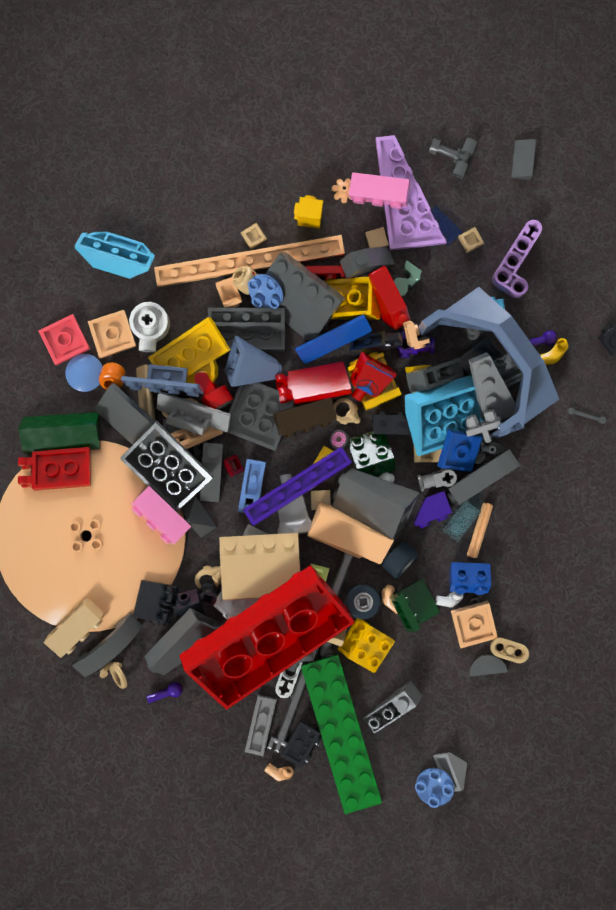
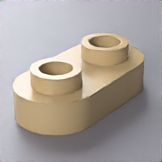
M502 637L493 639L490 643V650L496 657L515 663H523L529 657L527 647L521 643ZM497 644H502L503 648L497 650L496 646ZM517 649L521 650V654L519 656L515 655V651Z

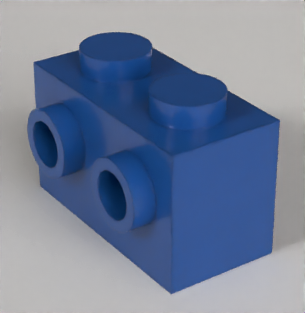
M451 562L449 569L450 592L457 594L469 592L477 595L489 593L491 587L490 564Z

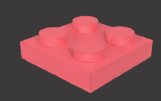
M73 314L39 330L42 340L56 366L90 350L87 340Z

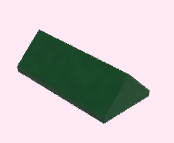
M97 412L23 417L18 428L24 455L32 454L34 451L90 447L91 450H100V414Z

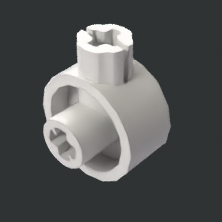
M143 302L133 309L129 318L131 330L140 339L139 351L156 352L157 342L168 334L170 328V319L166 311L156 303Z

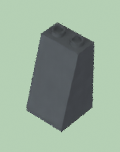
M351 468L339 478L338 483L340 486L333 495L335 500L332 507L393 540L407 524L419 492Z

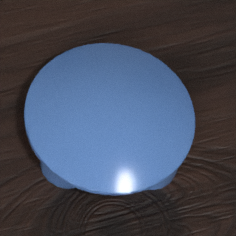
M259 274L248 282L252 304L256 308L276 309L283 301V291L275 279L268 275Z
M90 354L77 355L67 364L65 371L66 379L75 390L81 392L91 391L100 384L99 375L103 366L96 357Z
M429 768L419 774L415 790L422 801L430 807L436 808L451 800L454 794V783L450 775L438 768Z

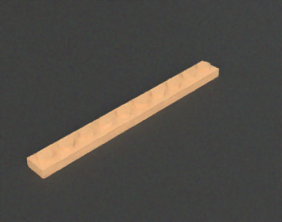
M342 235L154 267L157 286L164 287L233 275L237 268L249 266L254 271L268 269L277 256L283 252L288 253L299 263L343 256L345 252Z

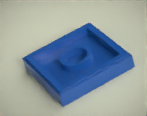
M448 429L437 466L444 469L472 472L483 436L475 434L468 437L466 432Z

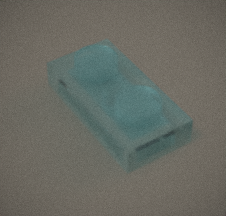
M468 501L463 502L442 531L458 542L481 511Z

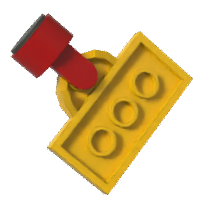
M211 317L206 318L148 357L153 365L187 368V383L199 384L204 389V394H202L204 397L201 399L204 406L221 410L233 402L234 398L226 385L218 388L215 384L218 376L216 359L229 352L230 348Z

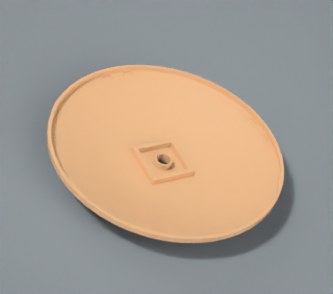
M100 441V450H91V486L34 491L32 486L22 488L18 484V476H31V468L21 469L9 484L0 502L1 574L18 601L34 615L52 625L58 626L88 597L104 612L101 618L103 622L97 629L94 630L92 628L89 632L116 628L115 625L129 612L133 615L141 580L172 585L178 574L185 550L186 533L175 544H167L160 538L161 533L156 529L153 531L146 524L147 520L143 516L139 517L132 511L133 507L130 504L148 486L120 459L129 449L128 447L112 442ZM180 508L177 511V513L184 519L183 512ZM85 530L90 531L92 534V538L88 542L82 539V533Z

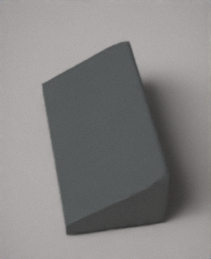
M536 139L515 140L511 178L530 180L532 178Z

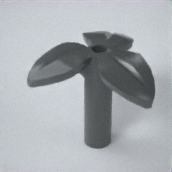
M483 437L475 464H480L485 460V452L497 455L504 451V447L494 441L486 444Z

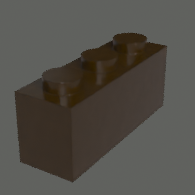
M331 398L307 402L273 413L278 434L285 435V438L295 436L296 432L303 430V432L312 431L314 426L321 425V427L331 425L332 421L337 419Z

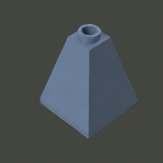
M234 336L225 366V373L231 386L235 387L274 380L275 375L281 374L282 365L278 363L277 359L239 336Z

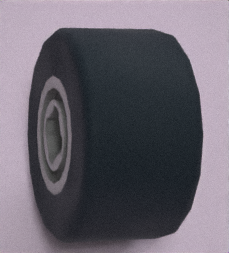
M403 541L387 556L383 562V568L394 578H399L418 557V552L406 541Z
M368 584L353 586L346 596L348 611L358 619L373 617L381 605L378 592Z

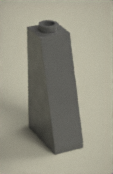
M510 449L502 451L447 488L448 494L446 495L452 504L460 505L518 468L520 464Z
M190 608L144 656L148 669L153 673L157 672L161 675H165L181 664L179 657L181 653L192 647L195 641L205 638L220 627L217 621Z

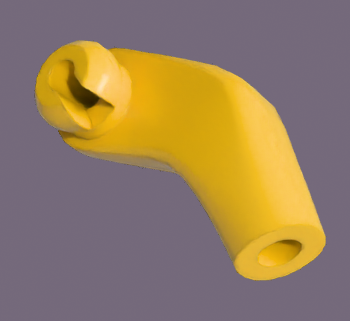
M564 338L558 339L551 351L540 355L545 365L555 364L561 359L568 349L567 340Z

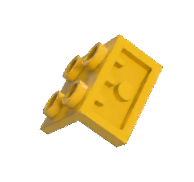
M357 618L346 634L342 647L339 646L337 649L348 659L375 673L395 643V640L375 629L363 619Z

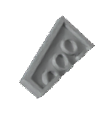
M486 352L469 359L482 421H485L483 412L494 408L497 416L501 417V420L513 416L515 402L490 355Z

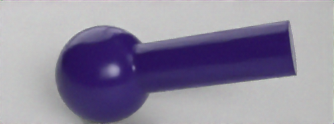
M549 330L544 332L541 337L530 339L529 341L533 346L541 344L551 346L556 343L557 335L554 331Z
M172 682L168 685L167 689L148 695L146 698L148 704L168 696L175 698L181 695L183 689L180 683Z

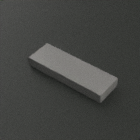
M258 694L245 752L264 756L277 698Z

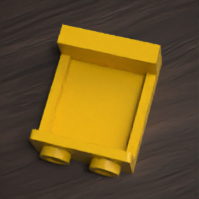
M378 352L369 354V356L387 365L383 352L380 354ZM358 359L349 363L350 367L347 370L350 377ZM393 379L377 397L366 393L361 402L365 411L401 396V392Z

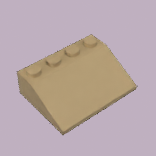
M298 533L219 537L223 601L259 599L261 596L277 589L290 580L293 574L300 571Z

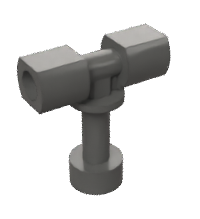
M434 138L428 153L436 155L438 152L454 158L453 163H456L452 176L463 179L468 167L467 161L469 156H472L477 141L466 138L463 148H458V151L440 145L441 141Z

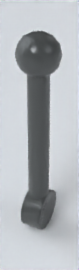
M573 407L568 408V414L570 415L576 414L596 420L600 424L606 423V418L603 416L596 417L576 411Z

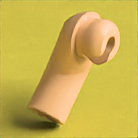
M386 585L381 592L382 602L397 614L389 598L395 592V588L392 585Z
M271 763L264 770L277 781L290 779L294 773L293 768L290 766L276 768Z

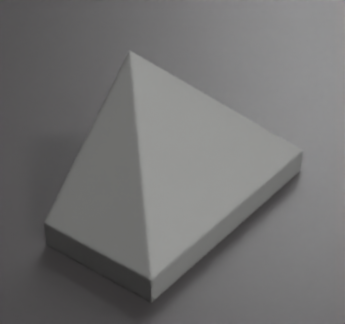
M450 752L433 755L437 768L445 771L452 778L454 792L462 791L464 789L467 762Z

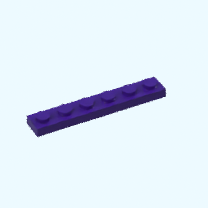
M340 447L244 508L243 511L252 525L255 526L352 464L343 448Z

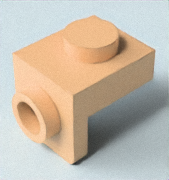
M233 276L216 282L215 284L224 308L239 306L242 299L238 289L233 285Z

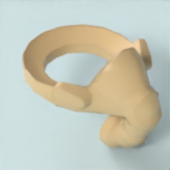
M341 398L334 402L333 406L337 421L345 425L348 423H360L357 413L358 407L355 403L347 398ZM340 403H347L350 407V410L344 417H340L336 413V407Z
M204 566L195 576L197 587L201 589L199 580L203 575H211L214 584L218 587L221 583V566Z
M111 661L101 668V678H105L108 675L107 671L110 670L119 688L124 689L127 687V680L121 670L122 663Z

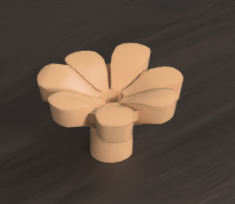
M347 178L343 182L342 179H338L336 181L337 185L332 186V191L336 192L333 197L335 200L341 198L342 203H347V198L350 199L351 180Z

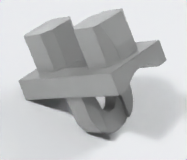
M494 408L483 412L485 421L482 422L478 421L476 414L466 417V433L468 437L482 433L486 443L492 441L490 430L497 428L502 422L501 417L497 416Z

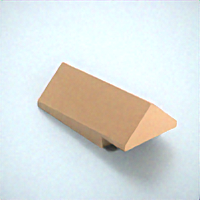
M321 501L318 503L308 533V537L358 559L364 557L378 564L382 563L394 539L388 538Z

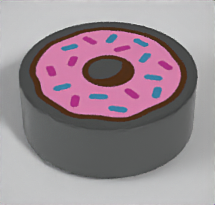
M336 430L331 434L330 443L336 449L340 447L345 449L350 443V436L345 431Z

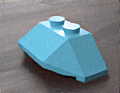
M110 232L82 233L75 244V249L93 268L129 279L149 271L155 259V255L150 252L144 243Z

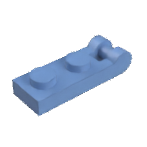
M247 459L238 512L244 513L243 509L250 505L246 504V498L254 499L253 502L260 499L266 462Z

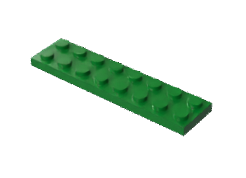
M338 654L301 664L344 813L348 814L382 804Z

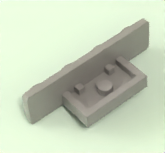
M164 392L158 394L157 410L169 413L166 424L199 435H203L209 427L224 432L229 430L231 414Z

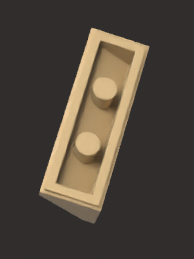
M143 365L136 369L137 378L147 379L148 365ZM142 388L140 391L138 390L139 407L155 420L153 392L147 388Z

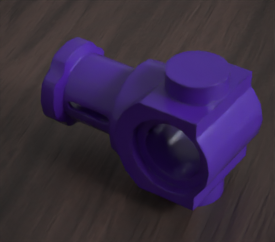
M400 330L403 340H407L405 330ZM431 337L429 339L430 343H426L425 347L420 349L396 347L399 358H410L411 354H417L418 352H430V354H433L434 337Z

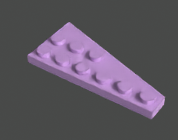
M395 135L376 137L380 176L409 179L411 184L407 207L395 209L390 207L391 205L384 204L389 250L446 244L445 237L442 235L439 225L430 211L425 196L416 182L411 168L408 166Z

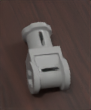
M441 468L438 471L432 472V474L417 475L421 492L426 488L435 486L436 488L441 486L450 487L457 480V476L452 469ZM445 473H449V475H452L449 477L448 481H446V479L443 478L445 477Z

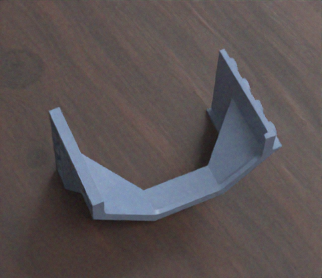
M480 287L445 311L438 309L419 325V338L425 336L439 325L491 331L523 375L513 416L491 432V437L497 439L510 432L523 429L525 423L559 400L544 360L513 317Z

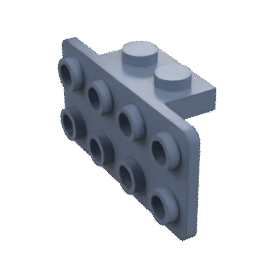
M149 364L147 379L121 376V381L132 390L140 391L142 388H147L149 391L160 393L161 390H166L169 394L175 395L185 392L188 396L194 397L204 394V389L199 384L187 383V368Z

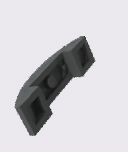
M129 612L115 625L116 629L89 653L85 651L71 665L84 677L93 674L114 659L133 640L143 625L136 618L132 617L133 615Z

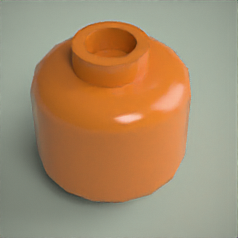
M117 363L105 364L99 375L100 385L106 390L113 383L121 388L124 383L121 381V376L126 375L125 369Z

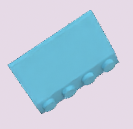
M470 375L428 390L405 395V414L418 456L442 449L448 429L466 432L467 416L476 414L478 421L482 422L473 378Z

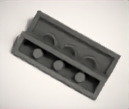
M208 308V317L212 318L230 350L234 336H239L264 352H285V308Z

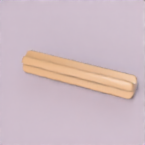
M486 502L482 504L467 552L469 557H478L493 509L492 504Z

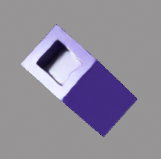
M444 491L423 499L413 521L414 526L419 525L420 528L431 525L430 521L437 519L439 522L449 518L448 514H451L452 511Z

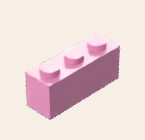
M352 172L349 197L357 204L371 202L374 206L381 207L383 204L391 205L390 207L402 209V207H407L411 184L409 179Z
M150 486L130 504L133 507L132 511L139 517L143 516L147 520L146 524L153 531L156 529L161 533L160 538L167 544H175L191 527Z

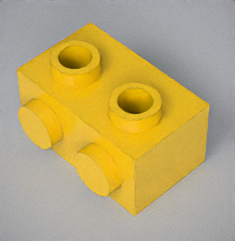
M310 195L300 197L299 203H295L294 219L297 220V226L320 229L323 200H318Z

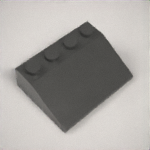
M286 252L280 253L266 275L275 279L282 288L283 301L278 308H285V323L308 341L320 335L346 299Z
M158 421L120 457L147 486H150L176 512L214 477Z

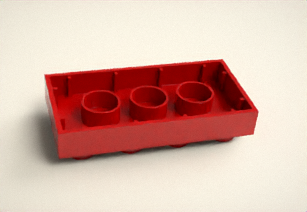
M310 565L303 571L293 574L290 580L271 593L261 596L255 604L240 614L230 617L224 625L205 638L195 641L192 647L181 653L179 657L185 673L227 710L355 622L347 607L312 565Z

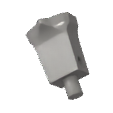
M291 474L280 476L281 485L292 478ZM302 495L278 511L280 521L277 530L278 534L298 533L299 535L309 533L312 521L308 517Z

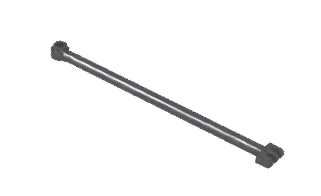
M345 552L331 588L338 597L353 559L352 555ZM319 648L312 652L313 658L311 661H315ZM302 669L277 737H271L267 748L271 750L273 743L277 745L274 752L277 753L281 746L285 748L288 743L286 738L306 687Z

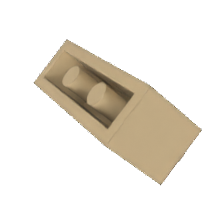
M87 597L48 634L44 644L60 658L66 653L69 655L76 648L75 644L78 641L83 642L89 636V631L92 628L95 630L103 622L101 618L104 612Z

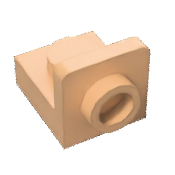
M412 321L403 322L407 343L410 347L420 349L425 347L426 343H430L429 338L426 336L417 338V336H420L417 324L414 325Z

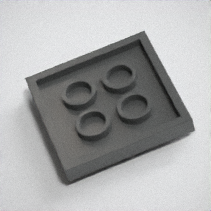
M260 383L241 385L237 390L229 411L231 420L227 433L276 451L282 435L278 434L273 413L293 407L294 400L280 403L278 390Z

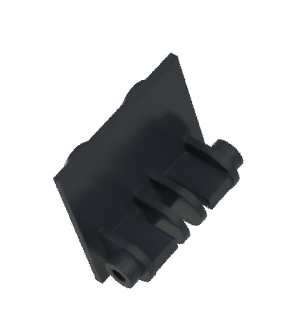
M141 580L132 617L159 621L158 624L162 626L170 623L174 609L173 604L175 603L174 595L178 593L179 586Z

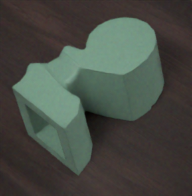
M407 260L403 269L409 278L397 277L394 280L402 298L405 297L408 288L411 289L419 282L422 273L420 269Z

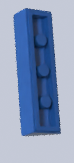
M361 315L296 347L295 350L302 362L307 364L370 333L372 329L365 315Z

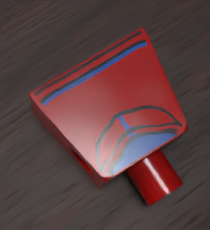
M362 352L350 377L351 383L356 387L352 397L358 401H362L366 393L377 397L396 377V373L388 365Z

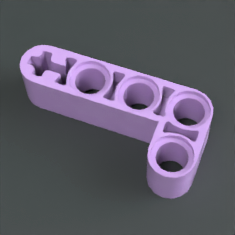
M530 220L526 223L492 277L493 285L513 298L522 297L528 290L527 281L515 273L542 231V225L539 221ZM532 227L534 231L530 237H527L526 235L529 233L530 228ZM518 243H523L526 246V250H520ZM507 259H514L516 266H510ZM497 275H504L506 282H500ZM514 285H520L522 292H516Z

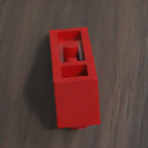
M382 266L368 274L383 322L392 329L397 330L403 326V322L411 321L406 304L387 267Z

